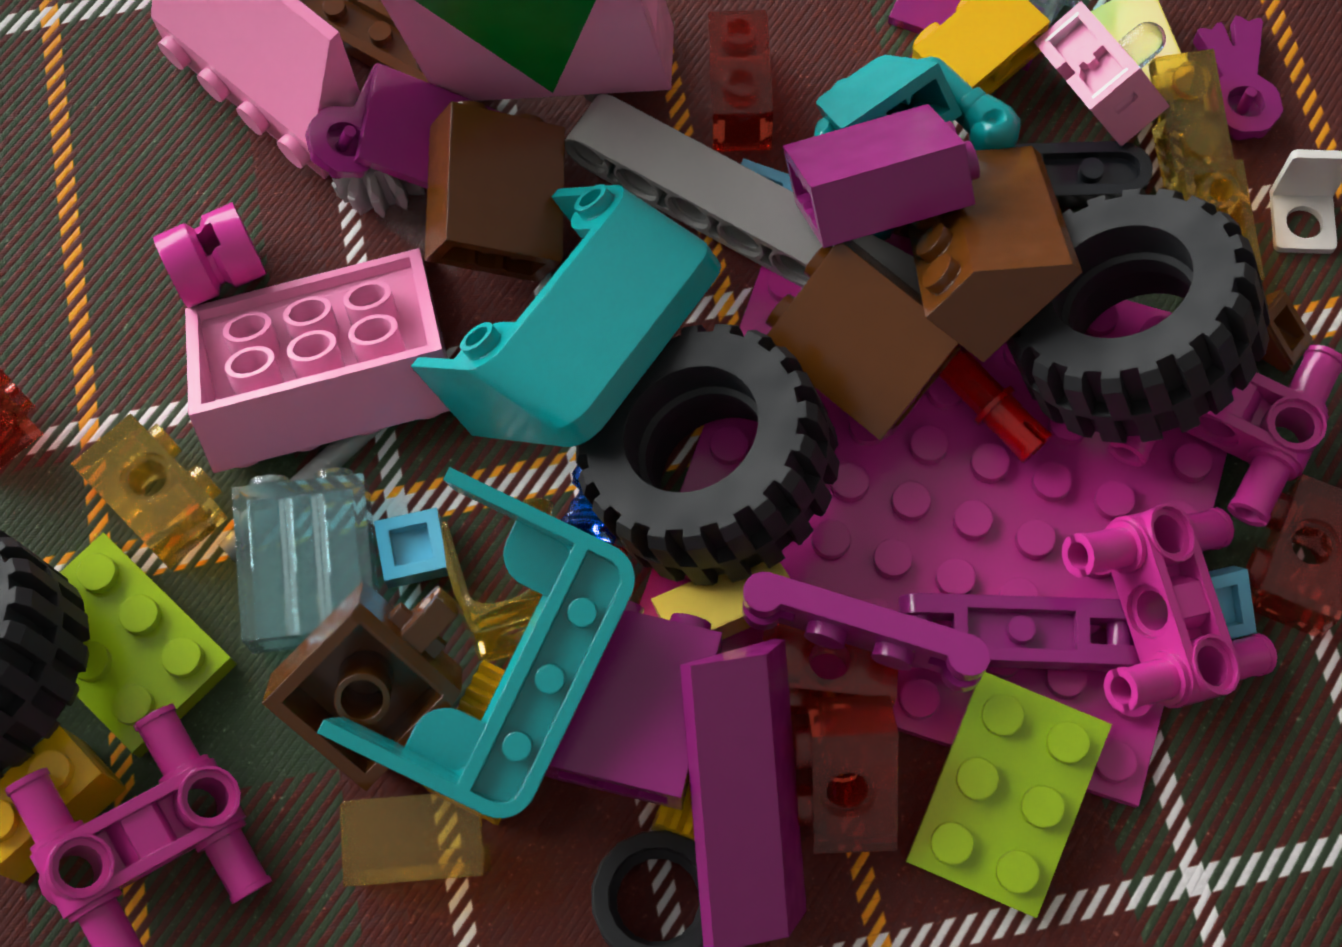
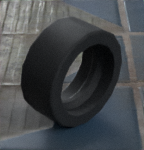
M668 830L642 831L618 842L600 862L591 886L592 914L605 942L610 947H703L700 900L692 924L681 935L668 941L651 942L635 936L623 924L617 910V893L622 879L634 866L649 859H666L680 864L692 876L698 889L699 899L695 842L692 839Z

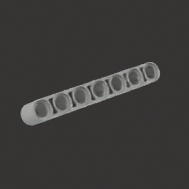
M608 94L596 96L566 137V152L577 164L613 185L622 186L651 206L802 288L810 279L804 273V270L822 245L796 205L792 191ZM873 234L853 240L921 294L912 255Z

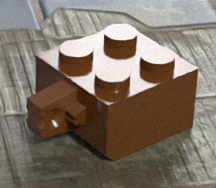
M362 581L271 673L262 704L363 790L367 791L389 768L318 734L317 731L323 719L344 716L405 746L416 723L425 714L436 709L450 708L462 692V667L443 651L446 641L439 634L457 616L458 603L437 585L412 610L408 609L402 602L394 608L365 581Z

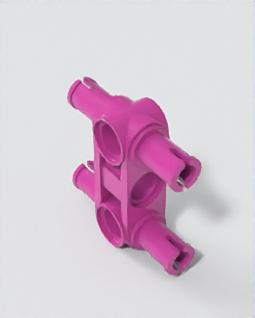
M1310 345L1305 351L1303 360L1289 387L1256 373L1243 391L1238 388L1232 390L1234 401L1217 415L1212 411L1207 412L1199 417L1201 422L1199 426L1186 431L1249 463L1241 484L1227 507L1230 514L1241 522L1256 527L1267 525L1271 518L1270 514L1287 481H1292L1302 475L1315 447L1324 438L1329 418L1325 403L1339 374L1342 372V355L1334 349L1323 345ZM1276 427L1289 429L1295 434L1299 443H1292L1283 439L1277 432ZM1127 436L1126 443L1110 442L1108 450L1116 459L1123 463L1143 467L1147 463L1149 453L1157 440L1142 442L1140 436Z
M1163 503L1141 513L1116 517L1105 530L1091 533H1076L1065 539L1062 545V559L1066 569L1073 576L1082 578L1094 573L1111 570L1139 657V664L1111 669L1105 676V696L1115 710L1128 712L1140 706L1160 703L1168 708L1184 707L1227 695L1235 690L1240 680L1269 674L1276 667L1277 652L1272 641L1267 636L1255 633L1242 639L1231 640L1202 553L1205 550H1218L1221 547H1227L1233 540L1235 531L1233 521L1230 515L1223 509L1216 507L1202 512L1186 514L1174 504Z
M168 704L149 713L133 725L136 732H139L163 775L158 780L159 785L85 824L82 820L76 822L73 820L49 776L50 772L47 767L20 778L4 790L13 801L35 842L30 848L32 852L30 858L39 873L38 883L42 895L49 903L57 906L64 920L68 919L70 924L78 921L92 947H143L117 898L123 895L121 889L193 849H196L197 853L206 852L226 888L232 904L272 881L270 876L264 871L241 830L247 824L244 820L246 815L240 806L241 792L237 781L228 771L218 767L214 758H209L208 754L200 756L175 712L174 704ZM203 789L209 792L217 805L216 816L204 818L195 814L188 804V791ZM70 855L86 859L94 872L92 885L85 888H73L67 885L59 874L60 859Z

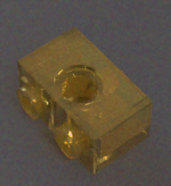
M130 413L74 460L71 465L158 558L171 569L228 519L214 501L222 491L197 464L187 472L174 459L182 450L157 423L147 431ZM166 478V482L159 492L151 496H144L146 488L152 482Z

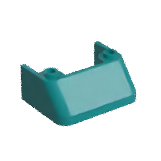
M604 184L590 187L558 188L552 195V199L569 219L572 228L583 239L517 321L498 322L495 324L491 322L481 323L465 335L460 343L461 351L454 359L418 357L411 367L472 436L562 447L580 445L595 436L605 426L718 277L721 263L706 242L620 185L605 186Z
M449 467L443 480L452 489L516 520L504 546L503 557L505 566L509 574L518 583L542 594L481 720L454 708L433 710L425 714L416 723L405 746L344 716L323 719L317 733L483 815L492 818H508L524 810L535 797L632 596L635 586V575L630 560L617 547Z

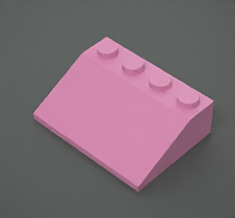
M152 0L151 18L162 37V40L158 42V47L165 57L178 69L183 70L188 66L197 73L198 81L215 100L222 102L227 98L237 106V113L255 133L262 135L267 131L278 140L277 146L296 167L302 169L307 164L325 179L329 175L328 172L310 160V152L308 151L305 137L308 125L325 107H354L360 95L339 31L299 0Z
M420 248L196 305L189 309L185 308L188 413L213 473L233 468H246L259 461L297 451H310L323 444L357 435H370L383 428L417 419H431L441 413L450 411L411 367L418 357L448 359Z

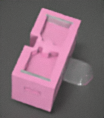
M1081 1L1034 41L1120 146H1123L1170 107L1141 70L1161 53L1166 44L1165 31L1155 22L1147 21L1138 24L1117 42Z

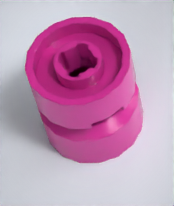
M233 202L201 215L200 226L195 229L183 223L153 236L162 262L188 309L219 296L221 284L225 282L237 288L267 274Z

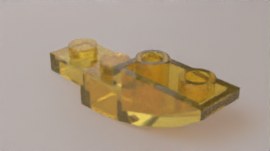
M1214 49L1154 57L1148 64L1150 79L1170 106L1157 117L1158 123L1152 128L1164 189L1181 192L1185 201H1188L1192 195L1214 204L1217 212L1221 211L1229 214L1240 225L1243 237L1249 239L1262 281L1265 278L1243 159L1234 160Z

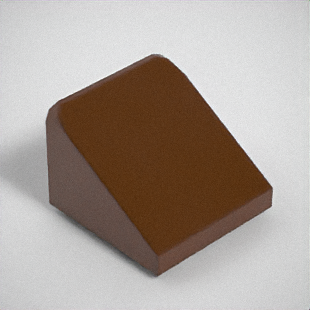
M1281 289L1265 295L1269 309L1270 324L1267 327L1269 342L1266 354L1262 359L1281 372H1286L1293 368L1313 338L1287 293Z

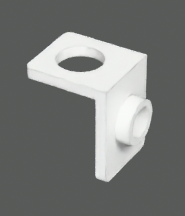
M1297 149L1291 152L1269 191L1273 248L1275 251L1331 254L1337 247L1333 196L1342 183V151ZM1294 211H1306L1313 214L1320 223V233L1311 238H1302L1295 235L1287 226V216Z

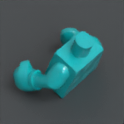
M883 55L875 58L848 78L838 80L832 86V89L817 99L816 105L823 118L817 122L814 136L929 104L945 122L957 121L969 134V141L973 144L975 150L1003 149L1016 146L1021 120L1011 106L986 94L980 87L973 89L940 58L930 56L915 59ZM895 228L873 235L885 241L891 237Z

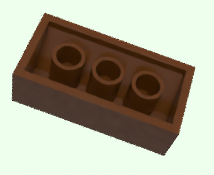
M1033 146L975 150L980 167L979 179L972 181L975 205L907 224L925 318L983 363L1082 273L1041 153Z

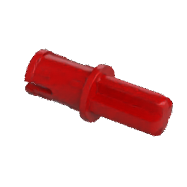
M959 351L941 373L940 377L977 414L974 421L979 426L985 423L1022 463L1029 460L1031 454L1037 453L1053 436L1013 396L1016 390L1011 385L1004 389L967 351Z

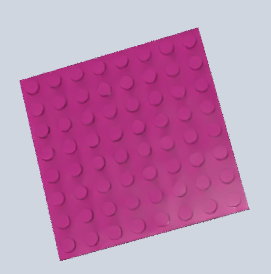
M892 233L891 237L885 240L913 256L910 238ZM761 266L740 324V329L744 336L748 330H756L767 335L772 328L766 324V320L772 310L786 295L791 294L793 297H796L802 287ZM1124 300L1098 316L1084 335L1098 338L1130 336L1157 325L1172 313ZM1006 342L984 363L962 347L961 350L967 351L1004 389L1011 385L1016 390L1013 396L1035 419L1053 434L1049 441L1037 453L1031 454L1029 460L1022 463L985 423L979 426L974 421L977 414L940 376L894 434L881 441L816 389L837 435L839 445L834 452L840 462L838 480L833 485L825 484L832 495V499L823 516L820 517L814 514L810 519L809 523L814 531L802 545L792 541L781 551L785 559L780 561L791 579L898 612V598L910 593L1120 599L1111 570L1078 578L1066 569L1062 559V545L1065 539L1076 533H1091L1105 530L1116 517L1141 513L1163 503L1174 504L1186 514L1214 508L1227 452L1187 432L1182 433L1179 428L1162 432L1163 439L1155 442L1145 466L1136 467L1128 465L1116 459L1109 452L1108 445L1110 442L1102 441L1099 432H1095L1092 438L1080 436L1068 431L1065 423L1053 422L1041 411L1038 402L1032 399ZM724 418L704 424L680 492H691L709 487L732 473L750 451L757 434L758 422L744 418ZM652 568L639 604L644 608L643 614L658 617L651 599L691 582L689 577L685 575L684 580L676 582L661 577ZM934 621V623L951 628V621ZM781 623L765 631L750 627L722 640L721 653L771 639H785L790 694L850 713L853 717L951 748L974 690L972 689L964 693L955 692L943 683L940 673L926 668L897 670L884 666L871 658V651L845 644L844 648L839 650L819 646L804 637L805 631ZM1090 625L1091 644H1107L1106 629ZM987 667L985 671L987 673L1112 724L1086 792L1134 808L1139 806L1164 705L1154 703L1140 706L1128 712L1115 710L1105 696L1104 679L1107 673L1102 671Z

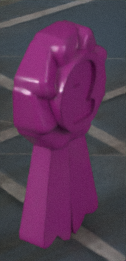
M1237 15L1230 25L1231 41L1224 24L1219 22L1212 30L1199 28L1193 39V44L1219 79L1211 88L1206 100V107L1212 118V126L1230 134L1234 140L1254 137L1262 138L1280 118L1283 112L1282 101L1275 85L1257 75L1263 27L1262 19L1256 18L1247 21Z
M378 63L373 66L354 107H325L308 125L305 137L308 151L310 152V160L328 172L332 178L360 179L371 169V167H365L354 162L372 76L374 68Z

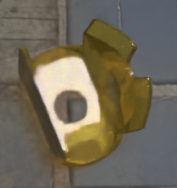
M544 498L524 500V503L552 516L554 502ZM447 521L442 522L446 568L462 620L471 637L479 660L481 662L483 660L489 662L513 656L525 629L515 634H503L514 629L527 627L542 594L529 588L521 595L507 601L481 603L473 600L469 596Z

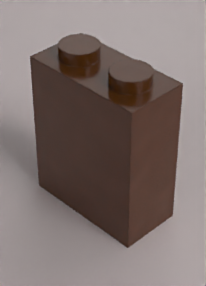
M451 101L430 125L424 261L539 282L562 263L563 212L552 199V195L558 188H564L565 127L545 123L542 118L533 114L510 115L488 110L484 104L476 101Z
M853 240L836 244L834 247L823 248L822 246L807 264L804 273L810 279L797 296L786 295L768 316L766 324L772 329L767 336L772 338L776 346L786 347L797 358L803 371L808 374L813 386L881 441L894 434L963 346L925 318L921 294Z

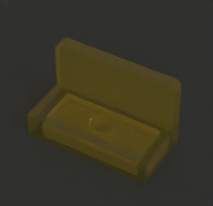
M435 793L348 800L340 805L344 887L483 876L491 871L490 843L483 844L481 813L445 795Z

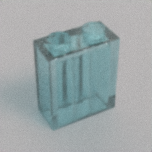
M327 468L317 471L312 479L289 481V478L283 475H262L252 478L248 486L232 487L241 641L253 654L296 649L362 581H365L379 594L371 492L363 473L353 474V471L348 468Z

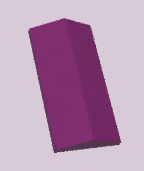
M771 639L680 664L703 947H743L787 938L807 911L785 639Z

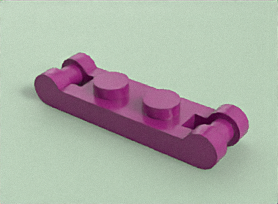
M762 571L754 573L744 584L742 613L748 625L756 630H769L779 623L805 631L804 637L807 640L822 647L839 650L843 649L845 644L871 651V658L874 661L893 669L911 670L912 666L916 665L938 672L943 683L949 689L962 693L971 691L978 685L990 663L991 652L988 645L983 639L970 633L771 572Z
M910 593L898 598L899 612L930 622L936 620L951 621V628L976 635L983 639L991 652L988 667L1091 670L1108 673L1111 669L1129 667L1140 663L1120 599ZM1090 625L1106 629L1107 644H1091ZM916 665L912 666V668H922Z

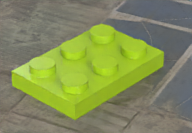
M103 532L59 572L68 578V582L77 588L84 602L85 613L88 615L90 639L83 642V644L88 647L89 658L86 672H80L76 679L80 689L77 697L134 755L141 758L148 751V748L139 732H136L133 727L138 720L168 704H174L175 712L179 719H181L237 663Z
M984 672L978 685L973 690L905 861L1037 918L1112 724Z

